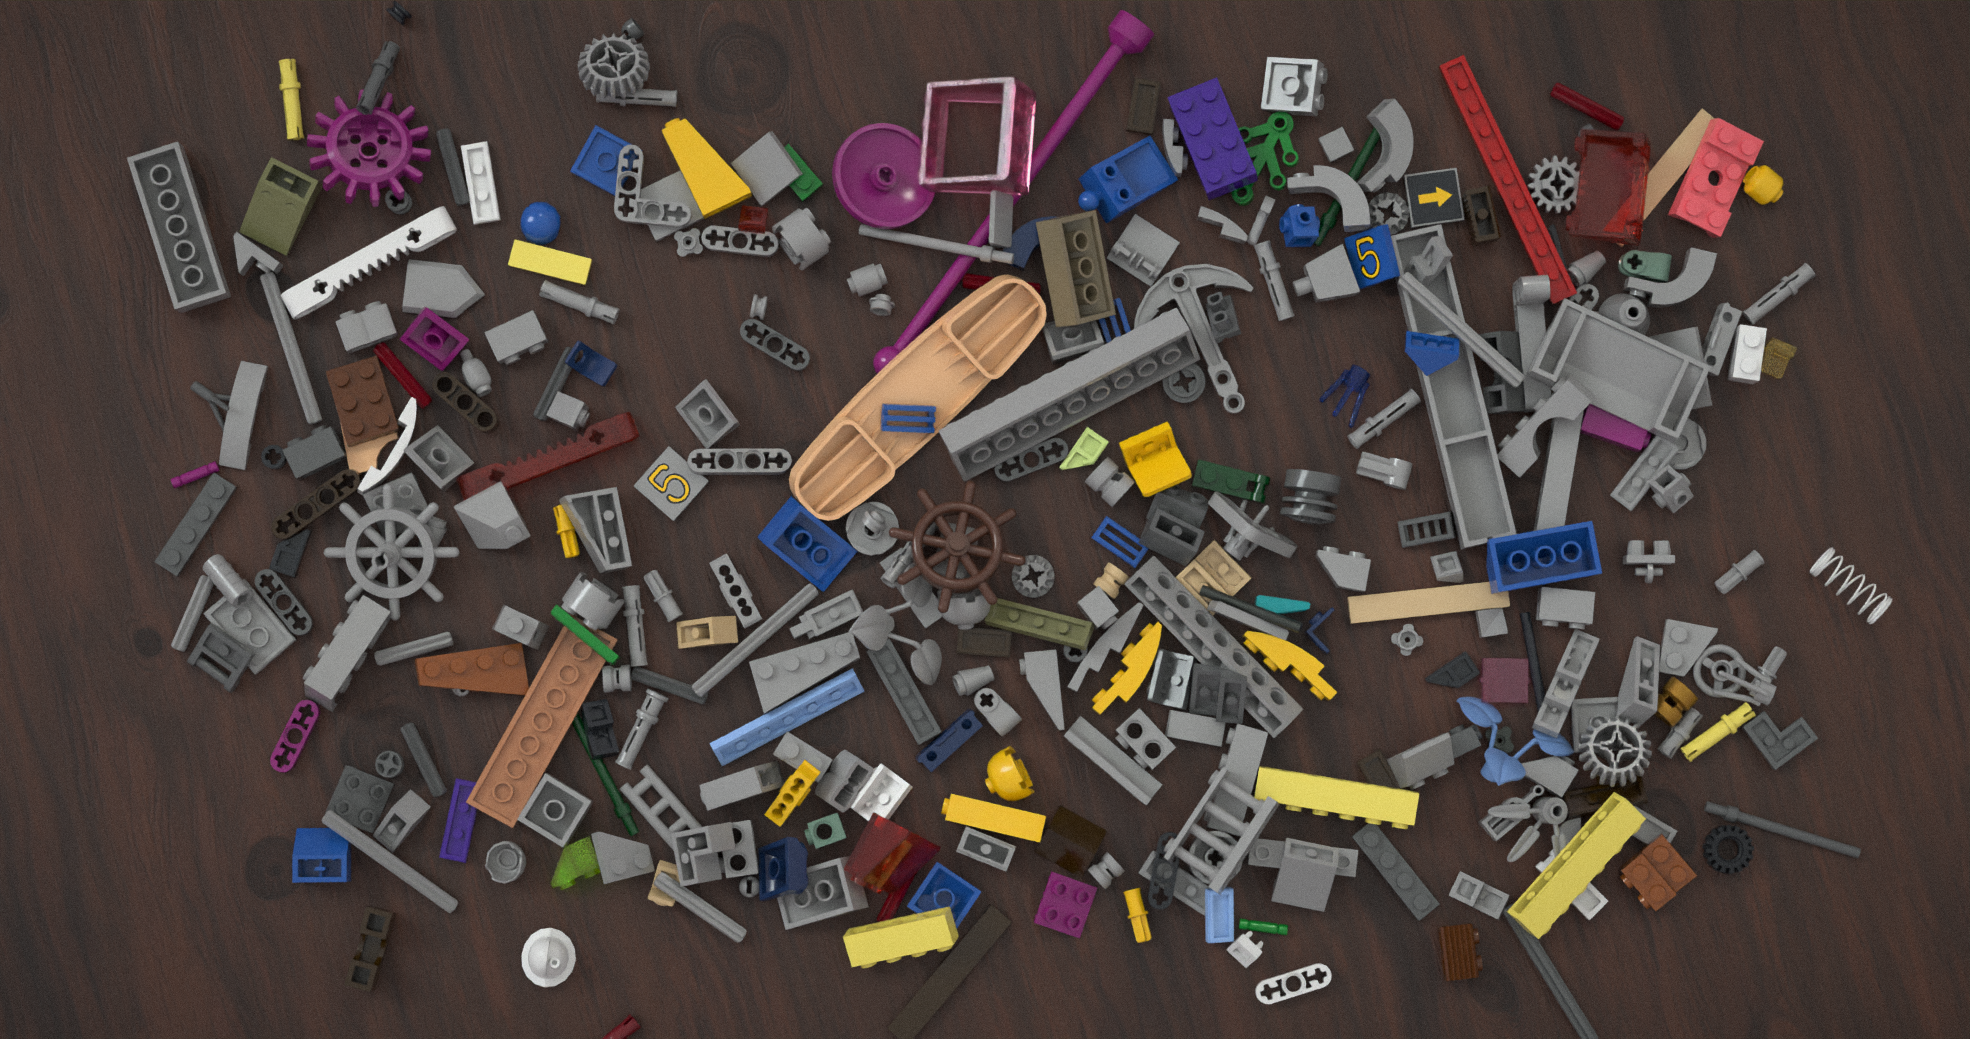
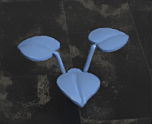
M1461 697L1456 701L1460 704L1463 713L1470 721L1479 726L1491 727L1492 729L1489 747L1484 753L1486 762L1481 769V774L1485 779L1497 783L1498 786L1524 778L1526 774L1525 768L1517 759L1534 744H1539L1544 752L1554 756H1569L1574 753L1572 746L1560 733L1557 738H1554L1534 729L1533 735L1535 738L1528 742L1513 757L1508 756L1505 752L1494 748L1498 729L1496 724L1502 722V716L1499 711L1489 702L1475 697Z

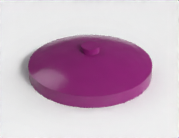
M876 123L858 129L841 144L834 158L832 178L837 197L843 207L855 219L868 226L879 229H895L906 226L927 210L935 195L937 173L932 155L915 134L898 125Z

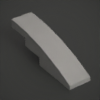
M1137 603L1098 639L1080 663L1067 688L1077 692L1088 669L1098 673L1109 650L1118 654L1121 652L1143 604Z
M1577 629L1574 630L1533 723V729L1554 738L1558 737L1597 648L1599 638Z

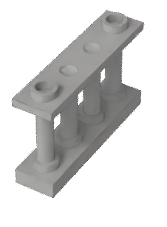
M1222 767L1220 772L1216 770L1208 781V784L1211 786L1176 839L1171 838L1164 848V852H1166L1164 858L1172 862L1175 856L1194 867L1209 877L1208 881L1211 882L1209 888L1219 895L1222 894L1279 807V803L1268 796L1265 801L1263 799L1259 801L1228 781L1226 778L1230 772ZM1220 788L1253 809V813L1256 815L1251 823H1243L1211 802ZM1205 811L1239 832L1238 835L1241 838L1236 846L1233 844L1229 846L1197 825ZM1190 833L1224 855L1223 858L1226 861L1221 869L1218 867L1213 868L1182 847Z

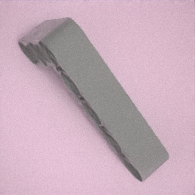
M1548 275L1522 276L1513 283L1512 287L1516 332H1519L1522 374L1525 376L1523 387L1526 411L1524 413L1536 412L1533 409L1535 404L1543 396L1546 399L1551 396L1550 385L1526 375L1546 334L1544 303L1550 298Z

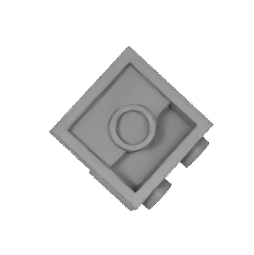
M1267 57L1261 109L1263 111L1287 112L1292 115L1317 116L1318 110H1322L1324 106V95L1320 94L1321 84H1325L1328 77L1324 64L1319 60Z

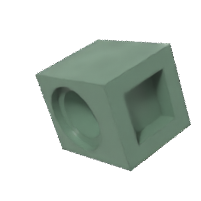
M838 813L807 823L809 829L804 830L809 846L814 844L816 849L847 838ZM821 824H828L832 828V835L826 840L819 838L817 835V828Z

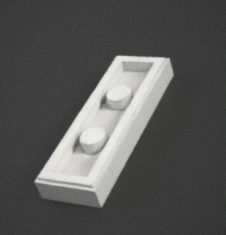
M488 142L462 145V157L474 225L501 221Z

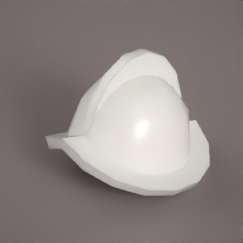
M553 928L540 929L533 933L524 944L521 955L522 967L526 976L535 985L544 988L555 987L565 981L573 971L576 961L575 948L570 938L562 931Z

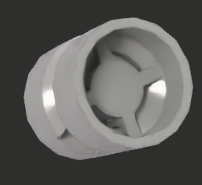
M1107 457L1085 480V483L1095 492L1101 491V498L1113 507L1132 487L1135 481L1125 472L1119 473V466Z

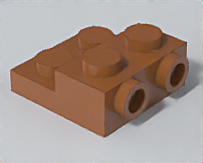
M1662 833L1620 866L1623 872L1620 876L1622 881L1629 889L1634 886L1640 892L1637 898L1646 909L1652 907L1655 911L1676 896L1677 891L1697 876Z

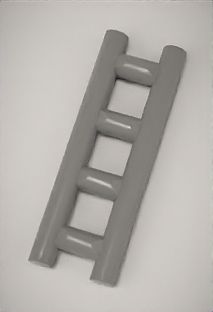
M647 764L640 770V773L645 778L634 788L627 782L620 788V791L674 851L671 833L680 832L686 826L690 829L702 826ZM653 786L662 796V799L650 808L640 796ZM670 806L680 818L667 828L658 815Z

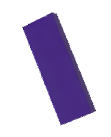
M456 778L439 858L467 863L478 809L467 804L466 801L477 782Z

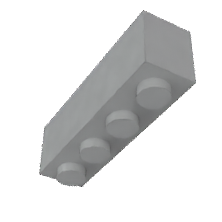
M1236 724L1235 729L1230 728L1228 731L1226 743L1230 744L1227 754L1222 753L1218 769L1226 768L1230 772L1226 779L1251 795L1268 732ZM1220 788L1215 795L1213 803L1243 822L1247 805ZM1207 811L1205 812L1203 820L1208 822L1206 827L1239 836V832Z

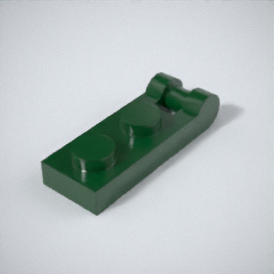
M1198 459L1191 486L1264 504L1266 499L1264 492L1266 486H1269L1270 477ZM1248 481L1256 483L1254 492L1246 491Z

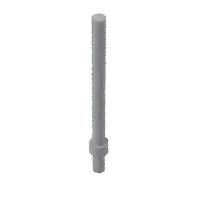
M863 224L859 228V235L980 258V261L992 263V261L1013 264L1014 261L1013 253L997 251L991 246H971L889 229L874 228Z

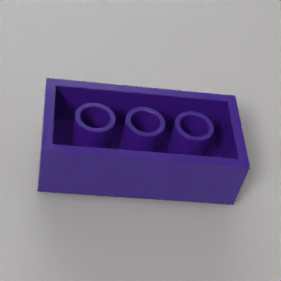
M1217 77L1167 97L1208 200L1258 181L1256 170Z

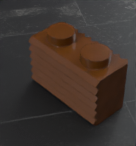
M1472 923L1439 926L1438 935L1444 980L1478 978V971H1483L1481 955H1476L1475 945L1479 944L1478 929L1473 928Z

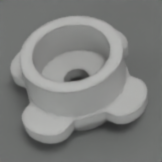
M692 228L688 232L677 231L675 233L674 239L678 242L677 253L679 256L685 257L687 254H700L702 252L703 246L699 241L700 231L698 229ZM687 240L691 241L690 245L686 244Z
M1405 624L1399 633H1394L1391 636L1392 643L1398 645L1401 649V654L1404 656L1410 655L1416 646L1423 644V638L1418 636L1411 624ZM1406 637L1410 639L1409 642H1405Z

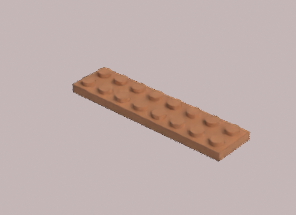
M570 614L571 617L613 651L618 639L599 629L597 631L593 630L583 620ZM565 626L557 637L466 801L467 804L513 829L518 822L519 815L538 786L578 714L582 703H584L606 663L604 658Z

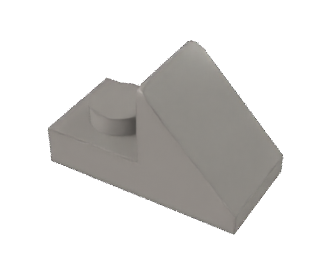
M238 232L234 234L238 271L242 276L246 274L255 260H258L255 265L267 274L271 270L276 274L281 271L283 265Z

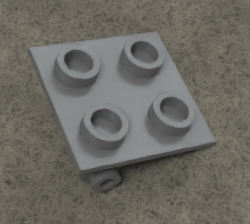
M1135 214L1118 241L1114 244L1107 259L1151 287L1180 242Z
M412 472L386 483L393 486L394 507L407 509L419 516L428 506L418 486L419 483ZM385 484L363 493L370 511L384 507L383 486ZM384 520L377 521L376 523L385 538ZM395 521L396 535L404 532L408 526Z

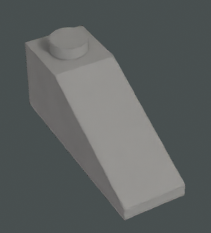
M1638 636L1634 638L1618 694L1617 715L1623 720L1630 718L1631 723H1639L1641 726L1657 712L1660 645Z
M1056 649L1025 652L1024 659H1019L1021 675H1026L1027 682L1058 731L1064 730Z

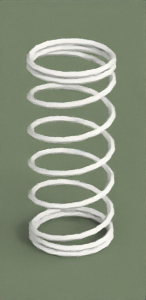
M1833 547L1829 548L1813 565L1810 574L1812 573L1814 577L1818 576L1832 562L1841 558L1825 586H1828L1841 573L1852 567L1849 576L1836 593V596L1855 580L1863 576L1862 582L1847 605H1850L1868 588L1874 586L1870 597L1858 612V615H1860L1873 602L1885 595V599L1880 602L1867 619L1869 624H1873L1888 609L1893 599L1890 596L1887 597V593H1882L1870 601L1876 591V584H1870L1859 592L1865 581V574L1858 575L1847 583L1853 574L1854 565H1849L1837 573L1843 562V556H1837L1829 561L1835 553Z

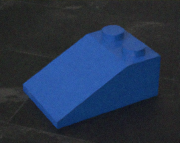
M792 496L757 536L769 549L823 592L857 552L855 548L810 513Z

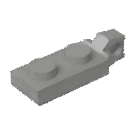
M853 589L804 612V615L799 617L802 623L790 628L793 638H798L806 633L809 639L814 636L817 637L859 617L863 610Z

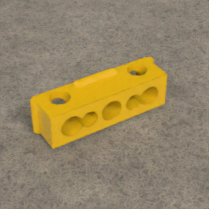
M804 760L795 773L786 780L779 791V795L764 815L781 827L795 807L800 806L811 791L810 786L821 772Z

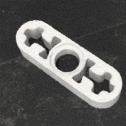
M1312 964L1260 981L1256 986L1255 994L1257 999L1264 1004L1279 1002L1327 986L1331 981V971L1324 964ZM1316 968H1319L1321 972H1326V976L1322 978V983H1319L1318 980L1308 981L1311 987L1306 988V981L1301 974L1302 972L1306 971L1307 977L1314 975ZM1290 976H1297L1301 981V986L1297 991L1292 992L1286 988V980ZM1281 979V988L1285 995L1280 996V991H1276L1271 994V999L1261 996L1260 992L1264 990L1265 984H1268L1270 988L1278 986L1276 980Z

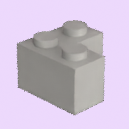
M731 822L671 833L680 886L722 879L717 852L736 849Z

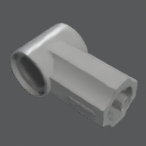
M1362 452L1356 474L1382 481L1384 485L1406 490L1413 464L1397 458L1387 459Z

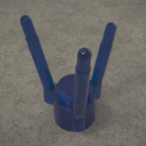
M1353 364L1349 371L1346 369L1343 371L1341 376L1319 398V401L1324 402L1345 381L1344 385L1347 387V390L1332 413L1333 417H1337L1352 391H1359L1348 425L1352 428L1365 392L1370 385L1367 381L1371 375L1363 368Z

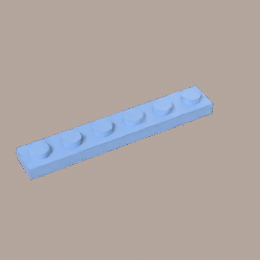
M852 668L711 742L710 745L719 762L724 766L863 693L864 689Z

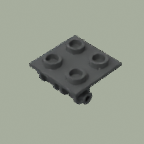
M345 765L326 812L332 810L351 825L373 833L394 784L355 767Z

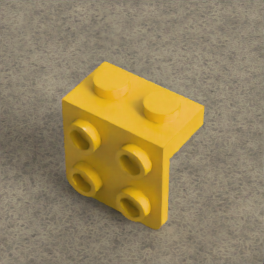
M1168 421L1119 442L1125 464L1144 497L1154 495L1188 480L1192 476L1191 470L1176 445Z

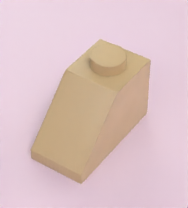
M736 616L708 617L676 622L679 649L738 643Z

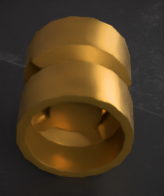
M1671 677L1662 687L1663 693L1658 694L1657 712L1654 713L1672 728L1683 717L1682 711H1689L1698 701L1695 694L1675 677ZM1668 699L1676 705L1674 708L1666 703Z

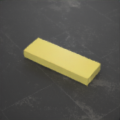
M514 240L508 266L586 286L593 260Z

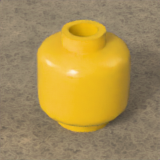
M1766 165L1754 166L1743 179L1745 193L1761 205L1768 204L1769 202L1775 203L1783 194V178Z

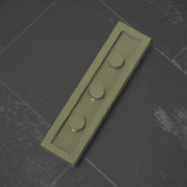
M997 598L995 605L990 606V611L985 618V623L989 626L1086 650L1095 627L1093 622Z

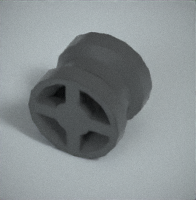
M394 751L382 752L378 755L375 762L377 772L383 777L388 778L400 775L405 765L403 757Z

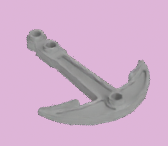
M1210 264L1187 265L1174 269L1163 275L1148 289L1137 309L1134 329L1141 324L1151 321L1159 313L1158 309L1174 300L1208 366L1207 372L1218 396L1224 398V409L1231 414L1239 413L1245 405L1244 397L1237 392L1238 384L1228 362L1223 359L1218 344L1214 340L1213 332L1196 289L1214 284L1215 288H1235L1251 293L1253 287L1237 273ZM1176 278H1181L1184 281L1182 287L1174 285ZM1223 374L1227 377L1225 384L1218 382L1217 378L1219 375ZM1236 399L1238 407L1231 408L1228 404L1229 400Z

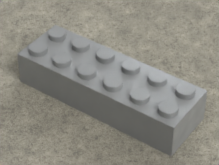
M174 142L128 157L130 170L174 309L179 313H183L231 297L184 146L179 142Z

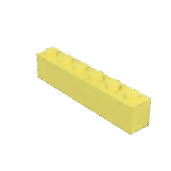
M1259 766L1254 797L1259 801L1261 799L1265 801L1269 796L1280 804H1286L1285 809L1301 812L1302 807L1311 808L1312 814L1328 816L1329 811L1339 813L1338 818L1354 820L1355 816L1365 817L1366 823L1381 825L1383 820L1392 822V827L1408 829V825L1415 824L1419 792Z
M1613 792L1512 905L1507 913L1528 933L1539 939L1551 929L1556 919L1568 910L1572 901L1586 890L1589 882L1603 871L1606 863L1621 851L1623 844L1640 829L1641 824L1646 818L1626 798Z

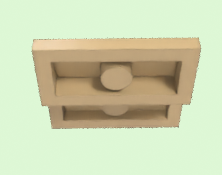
M1214 540L1175 578L1207 610L1212 600L1199 595L1203 585L1234 596L1252 577ZM1207 610L1212 616L1215 614L1214 612Z

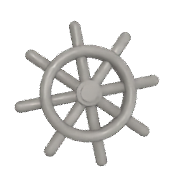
M385 484L383 486V508L375 509L362 517L349 504L342 503L340 505V511L354 526L348 534L345 547H328L324 550V555L328 558H346L347 567L356 581L345 594L347 602H353L363 590L378 597L388 598L389 611H391L390 618L396 621L400 618L399 598L408 596L420 588L434 601L441 602L443 600V594L429 579L435 569L437 558L458 557L460 552L456 547H437L435 537L426 524L438 511L439 506L437 503H430L418 516L407 509L394 507L393 486ZM384 520L385 538L371 524ZM395 521L408 526L397 539ZM363 533L377 547H359ZM415 535L418 536L422 547H405ZM361 558H372V566L367 571L362 564ZM406 558H423L420 572ZM386 567L388 584L374 579ZM398 567H400L412 579V581L406 584L399 585Z

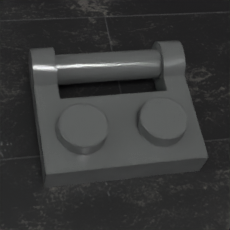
M212 623L206 628L188 658L187 663L193 667H199L223 684L226 691L232 693L237 688L242 675L256 653ZM203 654H207L209 657L214 659L223 667L231 671V675H227L225 672H223L215 665L210 663L208 660L203 658Z

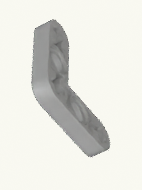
M636 145L623 147L619 154L614 213L617 218L625 223L676 228L687 226L691 221L692 215L685 203L640 198L644 155ZM630 151H634L635 155L639 156L638 160L633 161V170L638 169V173L632 171L622 172L623 168L629 169V161L624 157L629 155ZM629 176L635 178L637 184L633 190L626 191L622 188L621 183L624 178ZM620 194L625 196L636 195L635 200L632 198L629 200V206L634 211L629 212L628 217H624L623 212L619 211V208L625 206V198H620ZM651 205L660 208V216L655 220L648 219L645 215L646 209ZM664 206H669L668 212L676 213L678 208H682L683 213L687 214V216L682 217L681 222H677L674 216H667L668 221H663L665 217Z
M1215 491L1208 501V504L1249 541L1287 558H1290L1298 546L1286 536L1255 523L1232 500L1222 493Z

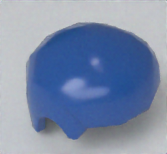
M534 202L525 208L521 216V231L527 241L535 245H547L557 238L561 221L556 207L547 202Z

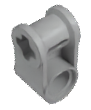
M982 688L975 694V706L1002 738L1022 720L1007 702H1004L994 690ZM981 694H992L991 702L993 704L990 707L988 705L982 707L979 704L982 701Z

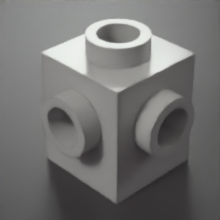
M1666 465L1648 480L1654 492L1653 500L1662 509L1667 507L1672 513H1675L1694 497L1689 489L1691 483L1683 473L1676 472L1669 465Z

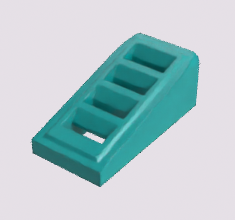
M1263 595L1255 597L1254 605L1277 614L1302 612L1310 609V603L1305 601Z

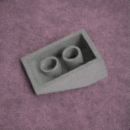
M855 855L807 867L808 886L800 895L788 894L777 898L785 930L869 907Z

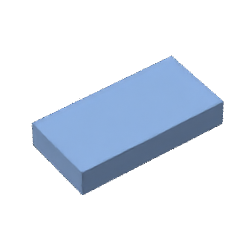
M1226 887L1221 895L1211 888L1205 889V940L1207 943L1234 942V890L1231 887Z

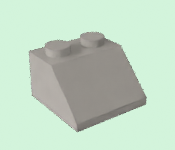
M1448 732L1387 759L1400 788L1409 786L1410 790L1424 785V778L1432 775L1436 779L1449 773L1447 767L1454 765L1451 737Z

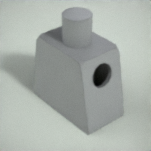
M1343 244L1304 265L1303 270L1306 277L1293 281V287L1297 296L1312 292L1315 302L1358 295L1360 292Z
M503 605L492 629L539 650L550 626Z

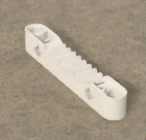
M445 206L436 208L291 287L281 294V298L294 320L299 319L331 302L337 294V288L341 292L344 291L343 283L346 282L348 285L353 286L354 277L361 282L363 280V272L371 276L372 267L381 271V262L390 266V258L393 257L399 261L400 252L408 256L409 250L414 252L424 251L454 234L457 228ZM413 232L421 234L419 236L420 241L417 243L411 240ZM320 283H323L326 286V293L321 294L318 291V285Z

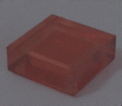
M742 205L738 231L765 234L768 208Z

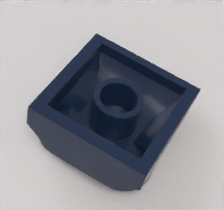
M786 837L758 848L760 901H767L788 894H802L808 886L806 865L808 852L805 845L799 842L797 838Z

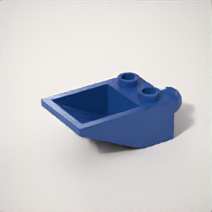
M1148 136L1086 171L1078 179L1085 189L1080 194L1078 203L1084 211H1091L1097 208L1107 224L1174 184L1178 179L1151 136Z

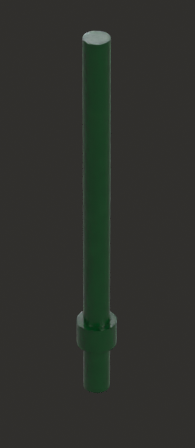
M1375 127L1348 173L1355 182L1380 139V135ZM1335 198L1327 213H1323L1319 220V237L1313 243L1318 247L1321 246L1329 229L1332 230L1337 222L1336 217L1342 208Z
M578 713L572 725L615 806L613 810L617 818H621L630 837L640 832L630 814L632 810L628 802H624L602 758L591 759L583 721Z

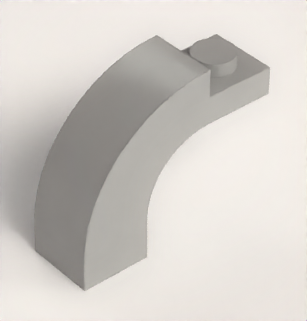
M1384 99L1366 116L1381 137L1382 152L1375 166L1357 182L1363 192H1376L1386 182H1397L1405 173L1413 153V131L1405 111L1395 99Z
M1313 165L1314 176H1309L1308 173H1296L1293 177L1287 178L1289 194L1325 193L1335 198L1343 210V227L1345 232L1371 229L1370 211L1365 194L1360 186L1346 173L1328 166Z
M1691 247L1686 251L1682 271L1675 280L1668 283H1656L1628 277L1625 280L1623 290L1629 291V295L1645 299L1646 295L1649 296L1648 307L1663 308L1680 304L1696 294L1705 285L1713 271L1717 253Z

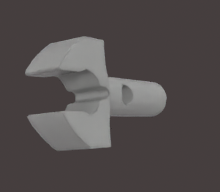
M1265 196L1256 221L1247 237L1249 244L1256 245L1275 199Z

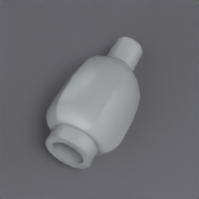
M469 349L460 352L464 362L462 374L469 390L476 393L478 397L489 394L492 391V380L487 368L482 361L473 358Z

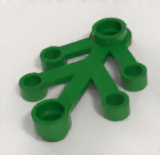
M1286 112L1273 113L1265 124L1253 128L1245 126L1239 128L1240 134L1244 131L1249 133L1248 138L1243 139L1244 144L1251 142L1252 138L1269 134L1264 143L1246 149L1250 158H1255L1253 165L1257 178L1267 162L1271 175V187L1278 191L1286 186L1285 176L1281 174L1274 152V147L1279 139L1284 151L1282 156L1284 164L1287 167H1295L1299 162V156L1294 151L1289 136L1293 130L1294 122L1292 117ZM1278 120L1285 122V125L1281 128L1275 126ZM1294 155L1296 159L1294 162L1289 163L1286 161V157ZM1276 178L1283 179L1281 185L1276 186L1273 184ZM1254 183L1232 191V198L1236 204L1246 206L1252 202L1254 198L1252 190ZM1240 189H1245L1247 191V194L1244 197H1239L1237 195Z

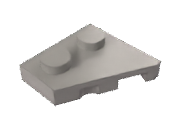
M1666 619L1660 648L1659 672L1684 677L1716 635L1718 628Z
M603 832L591 834L604 884L655 871L649 845Z

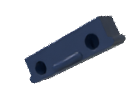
M967 709L916 755V760L919 763L922 762L930 772L935 770L983 726L974 716L975 712L972 709Z

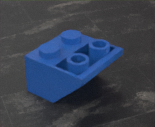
M297 828L292 855V883L351 882V843L331 828Z

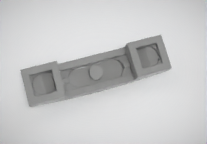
M245 361L240 363L225 420L219 465L241 470H246L252 445L250 444L268 366Z

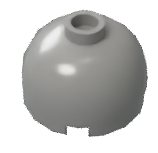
M977 588L969 592L952 593L949 609L946 613H941V615L949 623L958 625L959 629H972L974 624L981 622L988 615L991 605L987 603ZM942 590L937 591V593H938V604H939V600H940V596H941V591H942Z

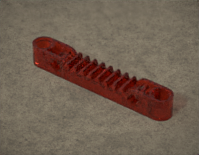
M625 412L591 425L584 432V437L580 433L577 434V442H574L569 437L567 438V446L558 441L556 450L548 445L547 453L544 454L538 449L536 458L528 453L527 461L525 462L522 458L517 457V465L510 461H507V467L500 463L490 464L456 478L464 500L496 484V481H492L496 471L505 475L501 478V481L507 490L639 438L640 435L631 412ZM596 432L605 436L601 439L602 444L597 445L596 442H591L595 438L594 433Z

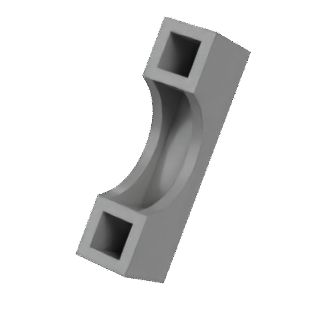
M1571 374L1566 380L1561 377L1552 386V395L1548 399L1543 396L1533 407L1536 412L1530 418L1525 415L1515 426L1518 431L1512 437L1507 434L1497 445L1500 448L1497 453L1498 459L1517 476L1521 477L1538 459L1541 453L1536 442V431L1541 423L1554 417H1564L1574 421L1592 402L1594 395Z

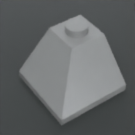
M501 481L454 506L478 549H508L530 537L524 519Z

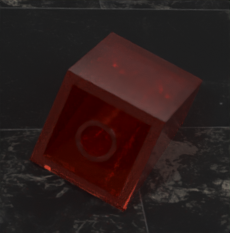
M873 812L843 870L852 874L851 880L861 886H866L878 894H881L884 890L893 895L932 859L941 847Z

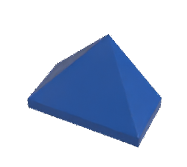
M1406 331L1405 352L1422 372L1428 376L1458 360L1460 339Z

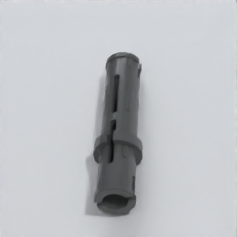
M385 41L378 59H375L372 64V73L356 105V109L364 115H371L373 113L386 79L394 70L393 64L400 51V47L394 42Z

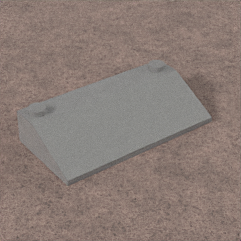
M1564 298L1526 375L1553 386L1561 377L1566 380L1571 374L1594 395L1590 403L1591 405L1673 442L1679 438L1711 366Z

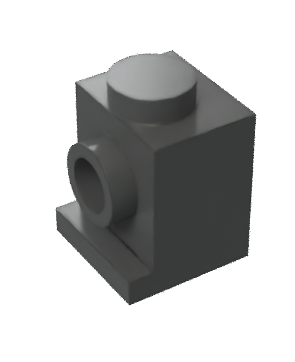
M1461 724L1449 730L1454 758L1481 746L1479 740L1482 739V735L1476 724L1467 728Z

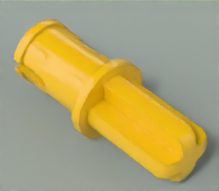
M562 505L553 507L558 527L556 533L561 537L565 557L574 558L579 556L580 551L574 526Z
M1140 888L1123 892L1130 914L1127 917L1128 919L1131 918L1135 938L1138 943L1149 941L1152 938L1146 916L1148 911H1145Z

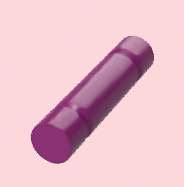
M214 461L208 465L171 478V483L175 489L183 484L185 485L208 476L210 473L218 472L220 469L217 462Z

